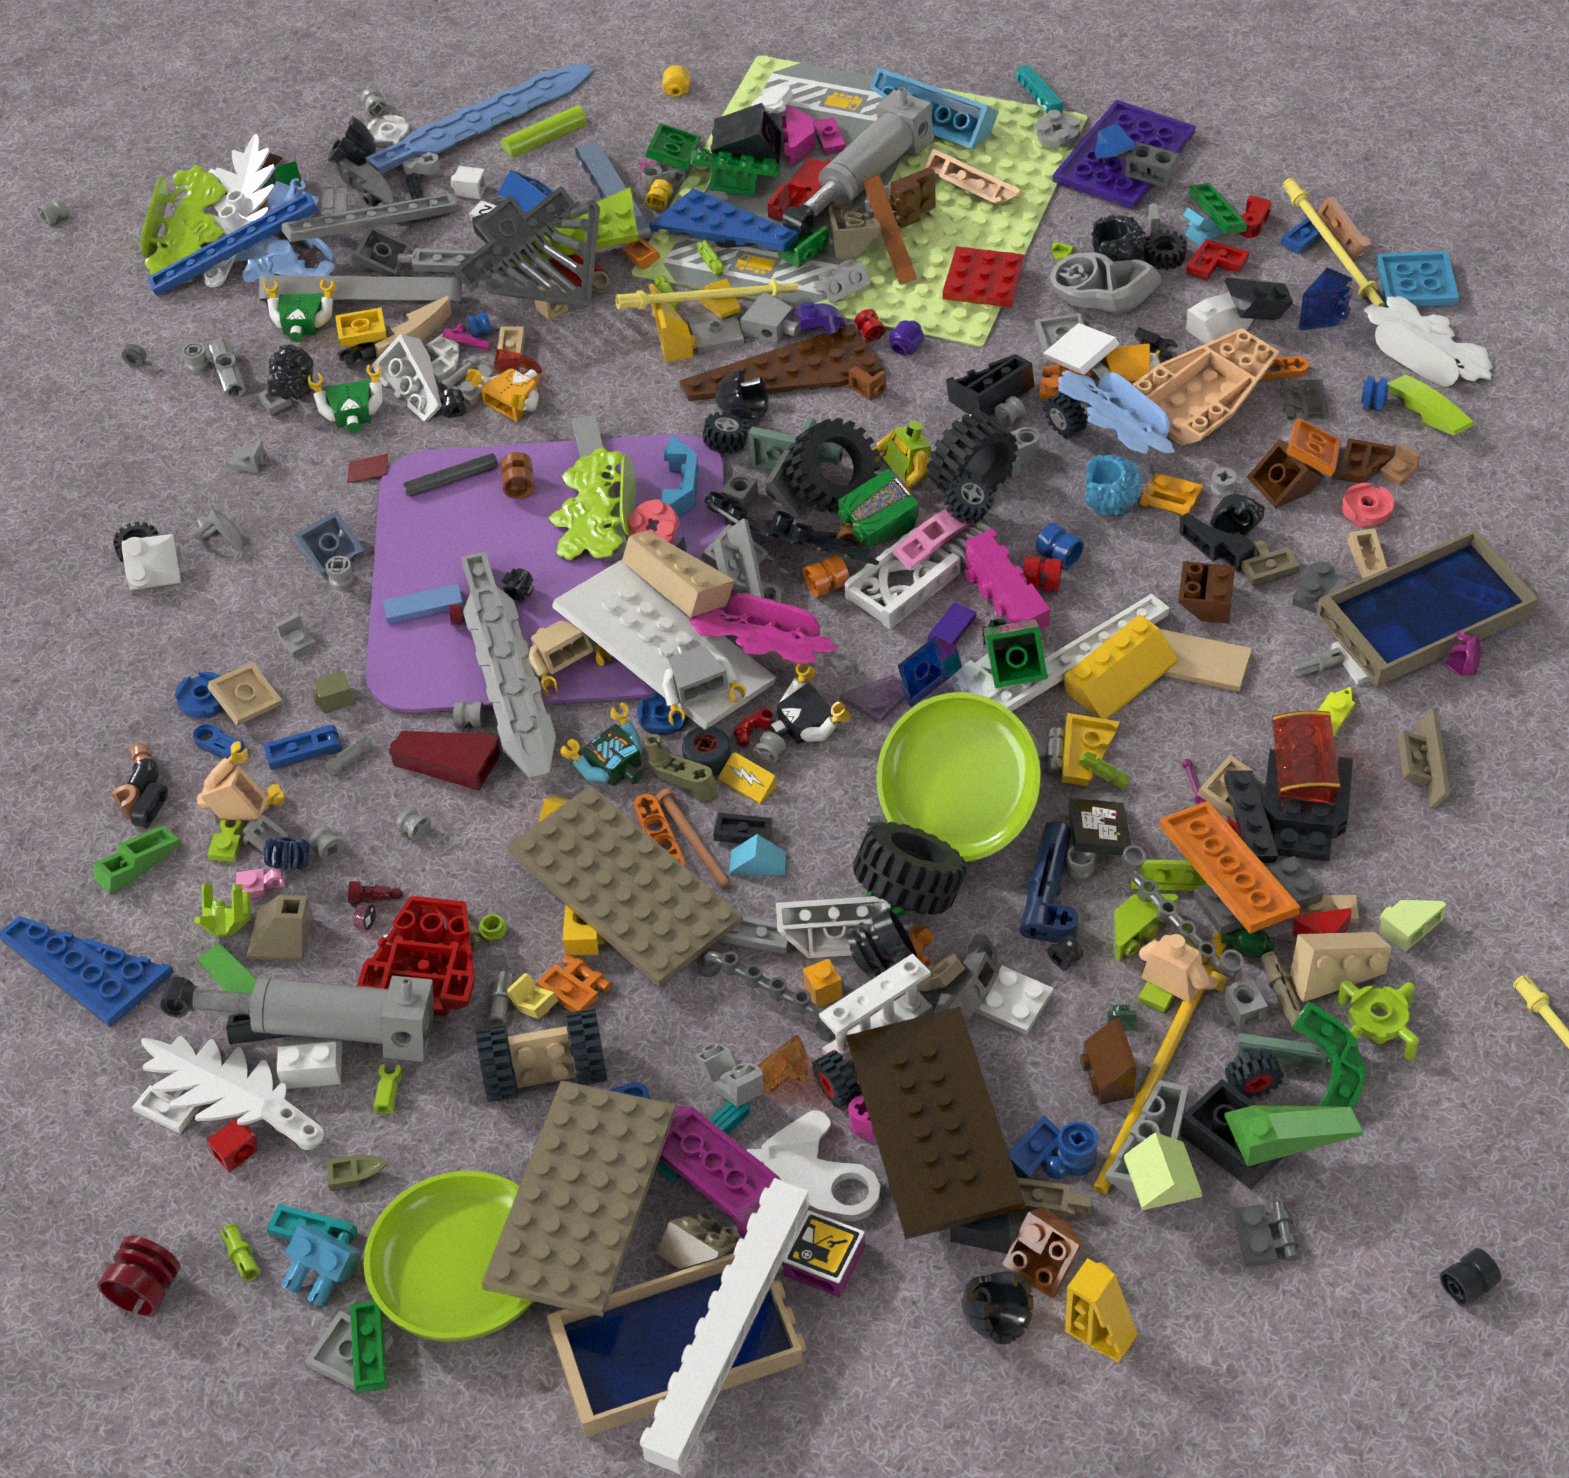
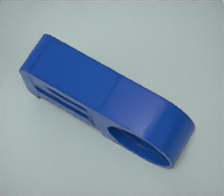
M211 724L199 725L193 731V739L196 746L220 758L228 759L231 756V745L235 742H241V749L238 752H242L245 749L242 738L238 740L224 734L222 729ZM204 734L213 735L209 740H199Z

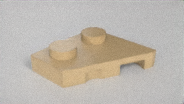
M1229 755L1201 786L1197 795L1236 820L1224 782V775L1226 771L1252 769Z

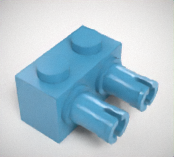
M312 1225L297 1226L285 1252V1255L289 1256L293 1262L281 1286L284 1288L289 1287V1291L299 1293L309 1269L317 1271L318 1277L307 1300L310 1302L315 1301L314 1304L325 1307L335 1283L351 1279L363 1252Z

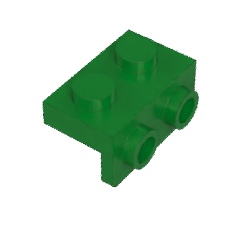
M823 226L818 231L812 228L807 235L798 234L799 240L785 252L778 251V257L800 268L829 245V228Z

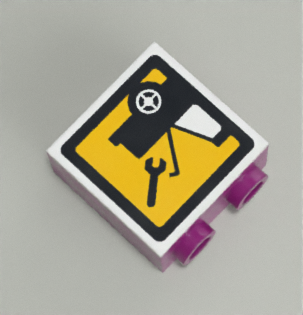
M808 1210L782 1261L784 1276L840 1298L865 1249V1232L855 1226L843 1224L826 1215Z

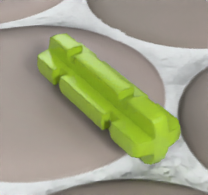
M706 240L699 242L697 250L712 273L716 276L725 272L724 264L709 242Z
M661 275L654 279L655 287L660 293H674L665 276ZM668 302L674 310L680 308L679 302Z
M1085 751L1081 755L1078 762L1080 766L1087 770L1091 768L1090 771L1108 782L1112 780V784L1120 789L1127 785L1130 778L1127 773L1121 770L1118 772V768L1099 757L1095 759L1096 755L1089 751Z

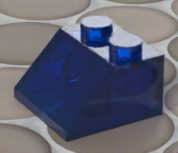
M1327 267L1303 294L1299 329L1304 331L1336 326L1342 319L1346 320L1351 310L1349 300L1353 294V289L1351 288L1352 277Z
M935 635L898 664L909 706L913 707L962 668L956 646Z

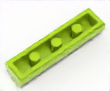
M576 105L502 138L501 147L512 158L517 157L588 125L587 117L581 106Z

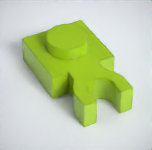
M221 819L220 827L222 832L221 834L214 833L207 854L208 859L236 862L242 842L241 836L238 835L243 828L242 820H236L235 826L228 828L227 819Z

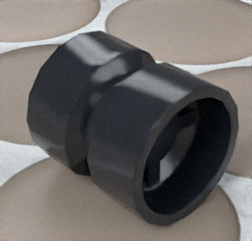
M1474 1248L1460 1259V1263L1452 1264L1440 1273V1281L1444 1290L1459 1305L1468 1306L1482 1292H1487L1501 1281V1273L1497 1264L1488 1253L1480 1248Z

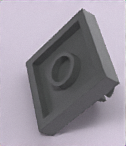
M787 449L784 450L766 480L765 491L769 497H776L787 513L792 515L794 519L802 516L807 507L805 505L807 498L803 497L799 500L795 495L799 492L796 486L792 489L790 488L788 482L792 481L793 477L792 475L786 476L785 469L790 467L791 463H785L786 456L792 452Z

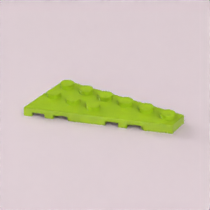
M631 187L596 202L600 207L596 249L639 241ZM588 213L574 219L585 218L588 220ZM556 228L561 234L586 243V232L583 229ZM545 237L554 248L565 255L581 253ZM533 245L544 260L552 259L551 256ZM521 253V255L528 263H532L530 259H528L523 253Z

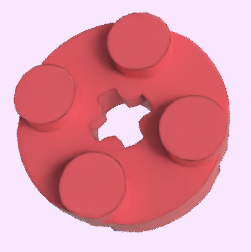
M1359 483L1349 487L1342 502L1344 515L1358 527L1376 526L1386 522L1392 516L1394 498L1386 488L1382 486L1379 489L1371 487L1372 483Z
M658 499L643 502L628 517L630 536L649 531L670 544L677 537L675 534L680 524L679 517L671 506ZM659 520L658 530L654 532L652 529H649L651 521Z

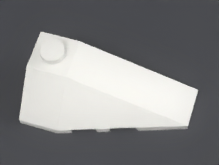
M1228 292L1204 299L1188 309L1186 330L1207 344L1241 328L1244 330L1248 329L1254 319L1240 318L1232 297Z

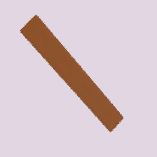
M877 175L863 180L862 182L875 218L879 220L881 235L899 284L916 280L917 276L880 176Z

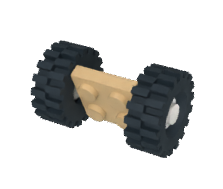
M595 1008L566 1013L571 1044L569 1042L567 1026L508 1036L506 1025L477 1029L478 1055L488 1103L517 1098L516 1081L518 1088L576 1078V1075L580 1085L608 1081Z

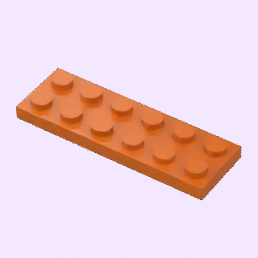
M1209 801L1160 818L1159 827L1250 934L1299 915L1300 905Z

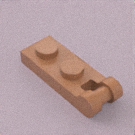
M1334 196L1327 198L1317 214L1352 260L1360 259L1363 251L1370 245L1369 238L1360 233Z

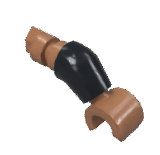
M137 743L129 746L134 762L133 772L127 784L111 792L116 803L121 805L120 810L126 819H131L132 811L147 786L151 782L156 783L158 779L157 763L153 760L150 748L146 744Z

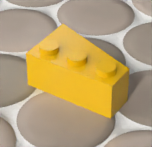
M1087 1258L1067 1287L1065 1332L1119 1363L1137 1337L1138 1332L1116 1274L1105 1264L1095 1263Z

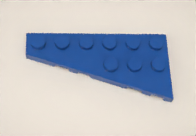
M21 916L17 917L0 931V940L109 1027L174 973L171 965L165 963L159 965L151 962L149 958L143 956L138 958L126 954L122 949L88 938L83 940L74 937L73 933L67 931L61 933L49 929V926Z

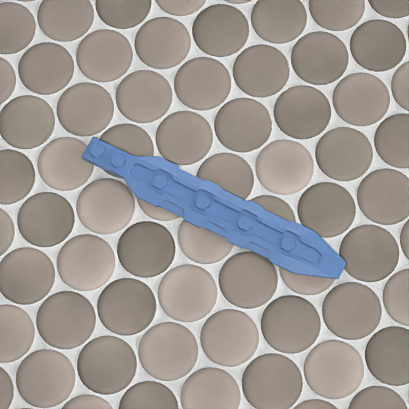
M580 63L542 72L527 79L526 82L508 90H502L491 95V98L473 106H467L449 117L412 131L403 141L366 157V163L382 174L402 165V162L414 156L421 157L427 152L438 154L473 135L482 134L492 129L495 125L511 118H517L528 113L530 109L571 93L594 70L586 63Z

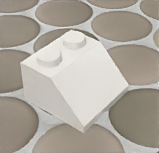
M310 1037L287 1038L278 1046L277 1074L280 1083H285L286 1089L341 1084L342 1040Z

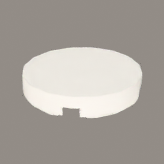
M397 115L382 116L383 119L378 121L376 118L367 126L375 138L376 146L390 147L403 141L410 134L409 124L403 117Z

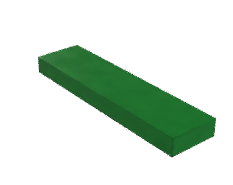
M1210 183L1189 186V195L1224 234L1246 232L1247 223Z

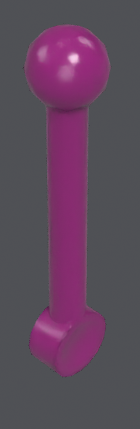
M1184 759L1182 766L1187 770L1195 794L1194 802L1198 805L1205 802V800L1197 795L1199 788L1191 768L1193 765L1192 761Z

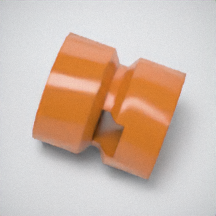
M838 555L824 559L822 565L816 562L803 568L806 585L815 598L830 593L831 588L837 590L844 587L845 582L850 577L846 564Z

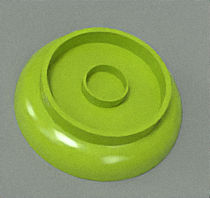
M945 693L915 705L893 726L882 746L878 760L877 792L880 805L888 823L896 822L900 825L906 824L912 828L922 829L924 832L933 834L941 841H946L950 844V847L956 849L965 862L974 861L992 855L1004 848L1027 825L1039 798L1041 787L1040 760L1030 733L1008 708L993 699L974 693Z
M455 1171L422 1180L393 1199L374 1223L364 1252L366 1283L370 1294L383 1313L397 1326L413 1335L443 1342H460L484 1337L506 1327L521 1316L534 1301L483 1290L482 1287L483 1278L520 1186L504 1177L487 1172Z

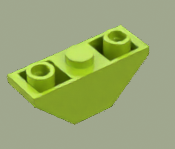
M1133 894L1114 912L1115 959L1119 962L1126 956L1132 957L1138 951L1140 944L1146 939L1152 940L1157 935L1159 928L1164 924L1157 919L1156 912L1158 908L1151 901H1141L1137 894ZM1161 894L1165 900H1171L1176 904V912L1178 913L1179 897L1175 894Z

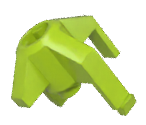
M212 883L202 884V916L194 917L195 923L214 937L233 936L238 933L251 919L250 892L242 891L244 890L243 884H233L231 890L232 904H225V900H213Z

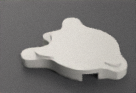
M781 84L757 98L751 106L762 103L769 114H779L785 111V105L791 100L793 93L788 85Z

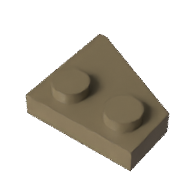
M949 950L934 965L929 964L926 966L931 972V976L918 983L917 990L922 993L945 987L965 967L955 953Z

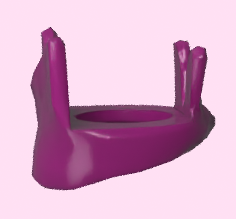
M1457 631L1458 639L1467 643V645L1454 646L1452 650L1455 652L1449 654L1450 657L1444 665L1460 676L1476 675L1481 656L1480 639L1475 634L1469 636Z

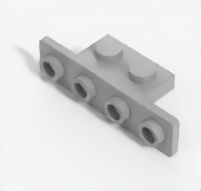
M742 519L727 531L729 542L719 539L713 544L718 571L735 580L732 588L733 591L765 598L748 520Z

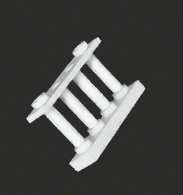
M911 954L819 1013V1018L836 1036L834 1041L822 1048L823 1054L825 1055L832 1050H836L842 1054L843 1060H847L850 1067L853 1065L846 1035L933 1013L932 1005L917 991V984L931 976V972L914 954ZM906 992L905 995L894 1001L895 998ZM882 1007V1010H880L879 1012L870 1017V1014L874 1013ZM859 1022V1025L855 1026L847 1032V1029H849L850 1027L854 1026Z

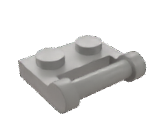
M475 356L467 359L466 364L450 378L443 379L439 383L441 391L451 388L461 390L464 395L463 402L469 406H472L482 398L481 387H473L471 382L466 380L460 386L455 387L457 383L467 376L468 370L476 369L483 376L487 377L501 374L480 363Z

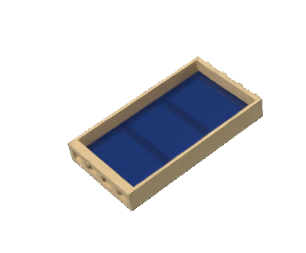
M734 1253L612 1293L603 1317L570 1309H564L547 1315L550 1331L585 1437L654 1414L658 1402L661 1399L665 1400L669 1392L668 1383L672 1374L679 1372L683 1364L681 1359L684 1349L688 1344H693L696 1337L695 1329L701 1317H706L709 1311L708 1303L714 1291H719L722 1285V1273L727 1264L732 1265L735 1258ZM773 1280L720 1391L803 1363L802 1352L806 1351L805 1342L800 1332L795 1334L792 1326L796 1324L791 1307L784 1306L782 1299L785 1298V1292L780 1280Z

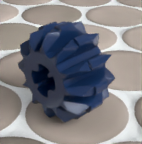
M290 836L269 838L265 841V847L263 848L264 863L275 869L301 870L309 864L311 857L310 844L305 839L292 838Z

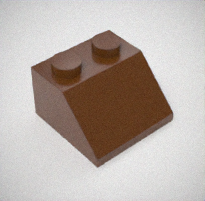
M1280 439L1247 476L1274 508L1308 495L1323 478L1313 467L1286 454L1289 443Z
M1115 1018L1084 1041L1083 1054L1079 1055L1082 1070L1088 1071L1090 1078H1088L1091 1096H1097L1099 1105L1134 1098L1137 1066L1120 1018Z

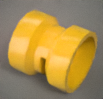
M663 179L655 180L645 198L647 206L650 209L664 210L673 193L672 185Z

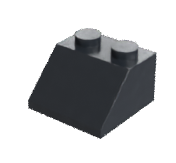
M1226 278L1224 280L1240 318L1277 320L1281 318L1293 303L1285 283L1240 278Z

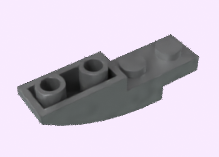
M346 158L339 162L341 179L346 184H352L360 193H363L362 199L367 206L375 207L394 203L393 194L388 183L375 168L368 163L359 167Z
M985 933L975 934L963 962L965 969L944 987L934 1013L960 1007L966 1023L988 995L999 971L994 965L998 952Z

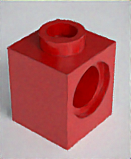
M236 1119L206 1140L211 1154L228 1172H231L258 1151L254 1142L257 1137L248 1125L244 1127L238 1125Z

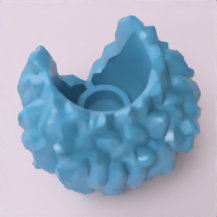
M1100 454L1089 460L1086 469L1088 472L1086 474L1087 492L1084 493V496L1086 497L1085 501L1092 507L1093 511L1104 516L1113 514L1121 516L1125 514L1127 509L1137 503V499L1140 497L1142 477L1139 474L1136 462H1131L1124 457L1116 455L1102 456Z

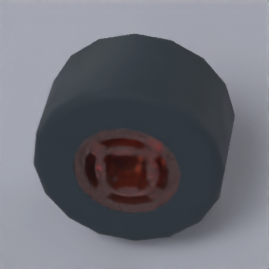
M710 726L704 730L702 727H697L688 732L683 739V758L708 766L713 776H717L721 773L731 756L729 738L719 728Z

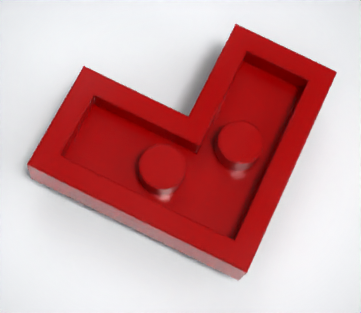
M1205 239L1187 265L1186 274L1208 280L1217 266L1239 273L1248 261L1249 252Z

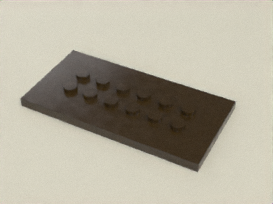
M960 1007L846 1035L850 1055L905 1240L1025 1209L1020 1186Z

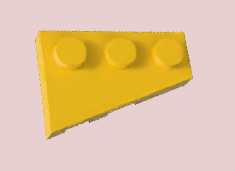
M1067 713L1061 782L1082 786L1089 785L1094 773L1090 771L1091 768L1087 770L1080 766L1078 763L1079 759L1085 751L1096 755L1095 759H1098V757L1102 759L1119 727L1120 721Z

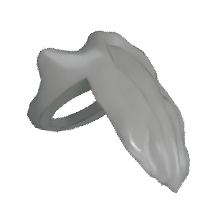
M211 510L209 516L197 518L199 529L195 534V539L204 540L219 531L234 548L239 551L242 550L243 542L240 538V533L225 514L218 510ZM213 527L208 533L203 535L208 529Z

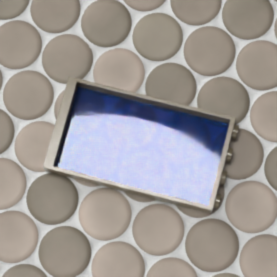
M1472 530L1319 598L1316 616L1374 685L1379 687L1455 652L1452 648L1456 645H1467V643L1458 639L1457 631L1469 636L1475 634L1482 640L1534 616L1538 598L1535 592L1529 589L1521 580L1520 576L1505 563L1503 557L1494 551L1488 541L1476 530Z

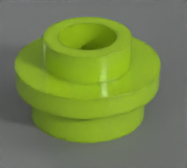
M489 914L482 918L479 924V932L483 939L496 941L506 934L507 925L505 920L499 915Z

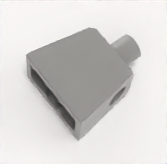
M765 292L759 296L741 318L743 336L778 343L784 334L797 337L801 330L799 323L794 322L793 308Z

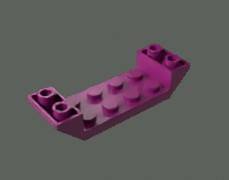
M676 1106V1113L659 1159L735 1220L739 1236L744 1239L748 1232L747 1224L751 1214H757L761 1206L759 1201L764 1188H770L773 1179L781 1180L780 1177L694 1107Z

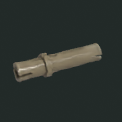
M1267 952L1261 957L1260 961L1269 977L1267 980L1268 985L1276 993L1291 1032L1296 1033L1297 1031L1292 1029L1302 1009L1290 984V974L1284 970L1277 952Z

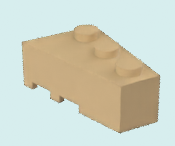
M1376 932L1298 934L1290 972V984L1295 995L1302 1002H1306L1338 991L1343 980H1349L1355 985L1386 974L1392 947Z

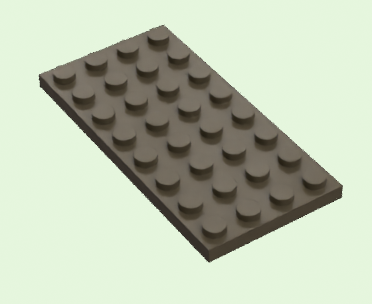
M591 785L507 845V851L513 858L658 987L662 986L742 923V915Z
M561 1081L483 1278V1290L603 1317L676 1113L675 1104Z

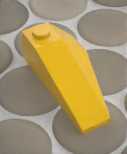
M648 284L649 294H661L653 284ZM669 303L651 304L665 362L694 358L693 349H697L695 335H690L688 325Z

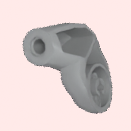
M1096 252L1075 253L1067 256L1055 265L1050 275L1054 292L1069 304L1082 308L1100 309L1116 315L1130 312L1140 306L1162 283L1158 271L1144 261L1136 259L1113 262L1107 256Z

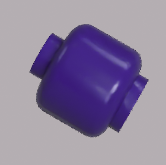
M913 320L900 321L889 336L891 349L903 356L914 354L924 341L921 325Z

